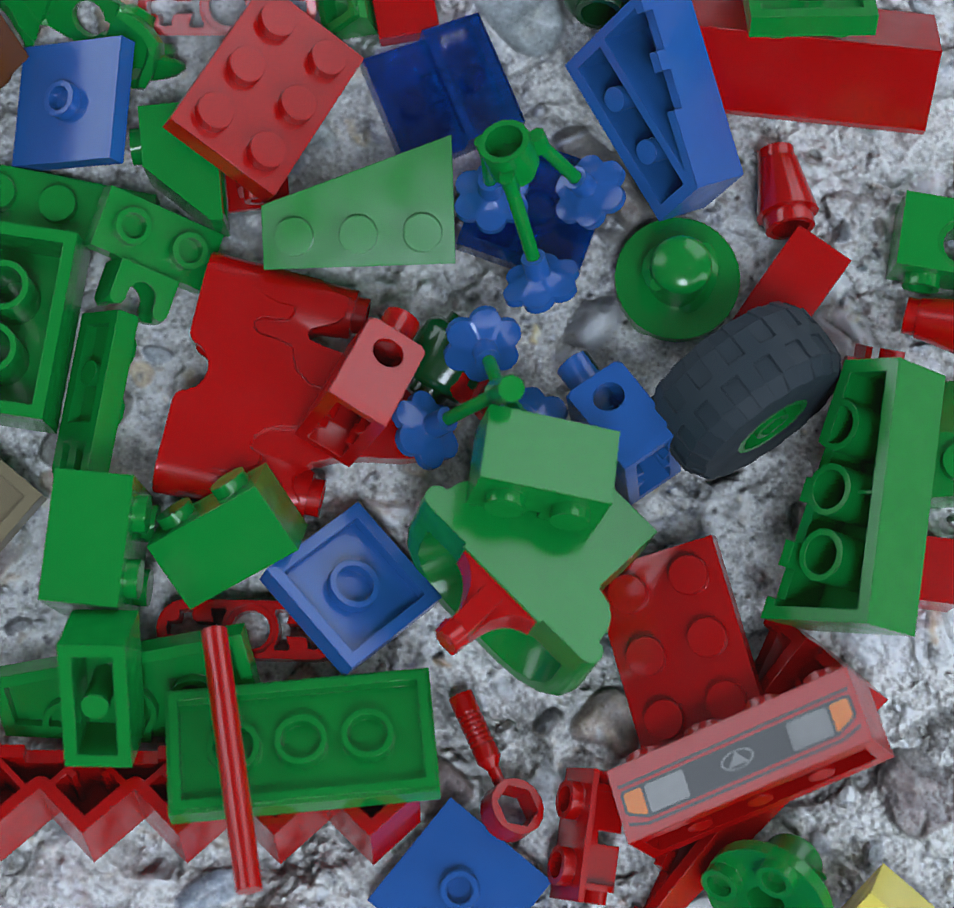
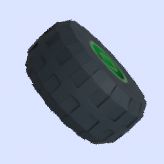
M779 301L770 302L768 305L758 306L747 311L744 315L736 319L734 318L693 347L694 349L681 358L670 369L665 378L661 379L655 388V394L651 398L655 402V410L667 422V428L674 436L670 444V453L679 465L690 474H696L706 479H715L719 476L724 477L751 464L765 453L770 452L783 443L785 439L794 432H797L826 405L829 398L835 392L841 374V355L824 330L803 307L799 308Z

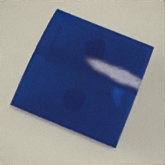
M479 12L422 30L419 41L364 58L361 63L360 70L396 155L452 135L453 159L476 150L474 145L475 138L482 135L486 128L495 122L516 120L520 123H525V118Z

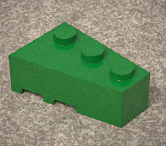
M452 135L261 205L264 270L456 264Z

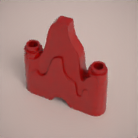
M213 252L207 264L190 329V335L196 344L198 353L208 361V371L200 383L194 387L176 392L172 398L154 468L153 492L179 498L188 497L190 500L199 501L211 494L210 487L228 472L243 467L245 472L248 473L267 463L303 519L305 520L306 515L318 518L324 500L327 480L315 478V472L312 470L341 462L294 433L343 352L333 350L312 340L317 337L350 339L351 334H357L368 320L371 299L361 297L359 290L284 269L264 270V264ZM407 389L403 394L400 402L403 400H408L409 396L411 395V393ZM391 417L385 429L354 463L403 465L417 462L415 457L405 456L397 448L395 433L398 428Z

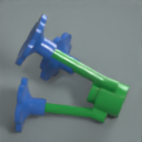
M516 120L495 122L474 140V145L480 155L481 165L477 170L462 172L457 177L455 186L459 196L454 205L455 213L465 223H476L479 230L486 234L499 233L506 223H515L524 254L521 256L522 264L513 267L506 274L508 285L503 291V296L508 306L513 308L524 306L527 312L539 314L548 311L554 303H562L572 299L577 293L575 280L580 275L575 261L570 259L558 260L555 255L545 254L543 250L537 247L527 215L528 202L525 196L529 191V183L536 175L540 162L539 156L547 160L562 175L556 185V192L560 197L556 207L558 217L567 224L578 222L586 230H594L600 227L607 214H613L622 208L626 200V193L621 185L625 180L626 173L618 162L613 160L603 162L596 155L585 156L576 166H573L549 143L542 128H535L529 132L523 123Z

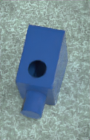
M586 350L572 355L559 367L557 374L570 390L566 396L570 421L620 431L614 486L630 505H633L681 472V466L670 453V444L674 436L667 428V422L655 410L653 399L622 362H612L601 370Z

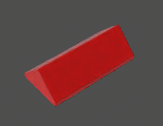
M692 0L726 114L924 135L942 55L935 15L878 9L879 18L876 35L847 37L798 36L784 38L749 37L743 0Z

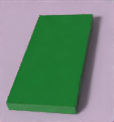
M429 667L235 685L253 817L441 799ZM208 687L164 691L168 816L172 825L225 820Z

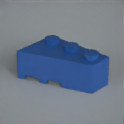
M630 0L565 64L566 69L659 222L705 208L744 175L692 0Z

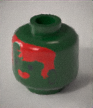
M451 311L447 318L436 315L430 317L414 339L416 343L423 347L425 355L413 376L415 379L409 389L413 392H428L436 404L443 405L446 399L456 404H462L470 400L472 393L480 383L469 379L465 371L452 370L445 363L443 352L449 344L446 328L453 319L461 317L454 311Z

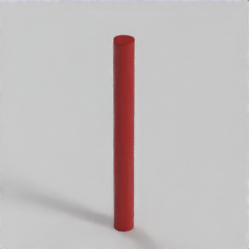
M216 625L202 629L201 638L235 893L237 895H248L262 891L263 883L227 627Z

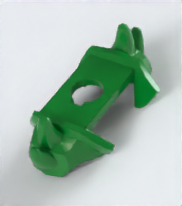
M0 0V9L9 17L14 28L22 38L23 47L34 45L40 25L49 26L73 41L119 35L134 41L132 89L144 90L151 81L176 77L186 70V64L183 61L173 59L177 51L176 45L164 43L154 30L156 18L134 4L126 5L119 0H88L100 7L105 21L110 23L108 31L93 34L87 32L81 26L77 17V8L80 2L86 0Z

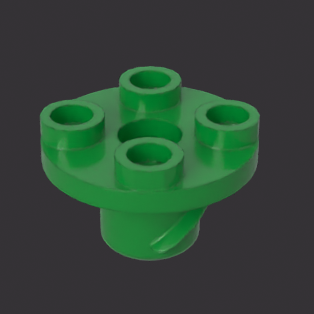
M670 218L660 222L655 221L638 230L621 250L614 275L615 294L621 310L635 331L667 342L693 341L718 329L730 315L740 289L738 261L724 237L704 223L688 218Z
M780 833L772 836L767 842L739 840L729 843L718 851L701 879L703 889L707 892L713 908H834L830 893L823 882L827 880V876L822 872L823 863L820 854L811 843L794 834Z

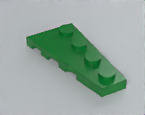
M245 622L225 626L228 631L235 685L261 683ZM201 630L141 641L145 732L141 742L151 743L153 737H166L164 691L208 687ZM57 656L0 666V719L6 736L63 739Z

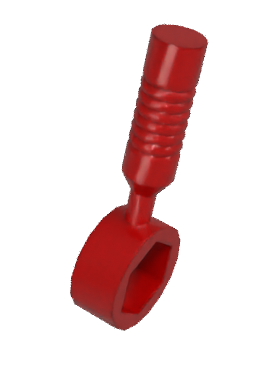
M472 690L460 692L449 699L450 705L463 730L477 765L488 771L494 785L492 789L486 792L481 801L480 814L482 822L489 833L497 839L505 842L519 841L537 829L543 820L544 806L541 796L525 780L504 778L499 767L501 753ZM501 795L517 798L526 818L523 825L507 822L498 803Z

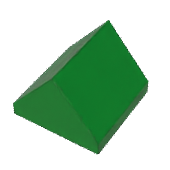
M318 0L321 25L340 40L378 34L372 0Z

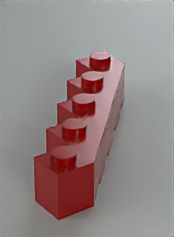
M0 744L1 862L52 818L93 862H96L144 819L186 863L190 862L227 829L226 819L171 825L168 816L166 746H158V751H138L133 767L122 768L65 767L64 750H27L25 744ZM420 801L257 816L253 818L256 840L279 864L283 863L329 821L374 865L421 822Z

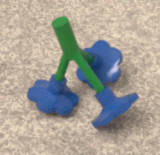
M485 305L474 309L469 317L453 319L446 328V336L449 341L443 352L446 365L452 370L465 371L467 377L472 381L481 382L489 379V383H487L482 394L453 409L436 404L432 396L425 391H416L409 396L408 400L399 402L392 415V420L398 428L395 433V443L403 455L415 457L416 462L422 469L427 471L435 470L442 465L444 460L455 457L459 445L453 431L457 428L458 421L489 406L490 403L567 419V406L559 397H546L537 387L525 388L521 378L516 375L502 376L501 371L511 369L519 358L515 345L520 340L522 333L515 319L500 317L494 307Z

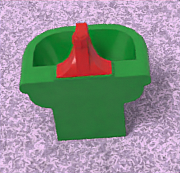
M468 481L459 482L449 489L439 485L428 488L409 524L407 546L413 565L442 596L438 602L452 616V618H445L435 630V637L439 644L450 655H455L469 643L476 640L512 676L538 692L562 696L577 689L603 657L604 651L600 640L608 631L611 613L609 603L601 591L639 557L658 531L615 489L613 504L595 530L565 531L552 526L548 520L537 518V512L527 510L524 515L504 518L488 513L482 506L465 503Z

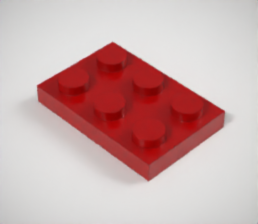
M250 0L165 122L163 128L266 204L276 195L364 60V57L290 0Z
M708 535L636 558L601 591L609 603L611 620L607 633L641 748L647 746L662 747L683 738L684 732L692 725L707 720L722 721L742 712L743 706L748 701L764 695L716 536Z

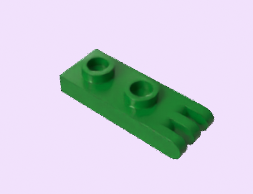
M119 309L82 313L52 463L53 475L55 468L109 473L117 428L125 410L123 397L129 366L134 359L137 348L135 336L139 316Z

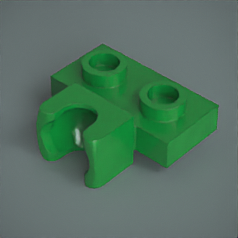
M110 185L103 188L83 244L84 247L111 258V261L106 262L95 292V303L101 307L121 303L126 298L130 287H132L139 296V306L136 312V316H139L138 322L144 325H159L167 318L178 287L193 294L200 293L208 261L213 252L219 251L224 235L116 186Z

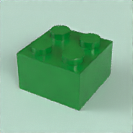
M63 468L54 469L38 600L62 615H70L72 609L140 611V606L149 607L153 592L154 575L152 568H145L146 546L159 525L156 518L161 513L160 505L153 504V496L134 475Z

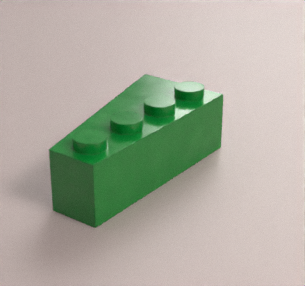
M900 357L844 361L818 441L825 447L818 470L813 474L812 478L806 477L799 501L807 503L795 541L788 539L785 541L778 565L786 567L776 598L767 596L760 618L808 631L915 637L945 375Z

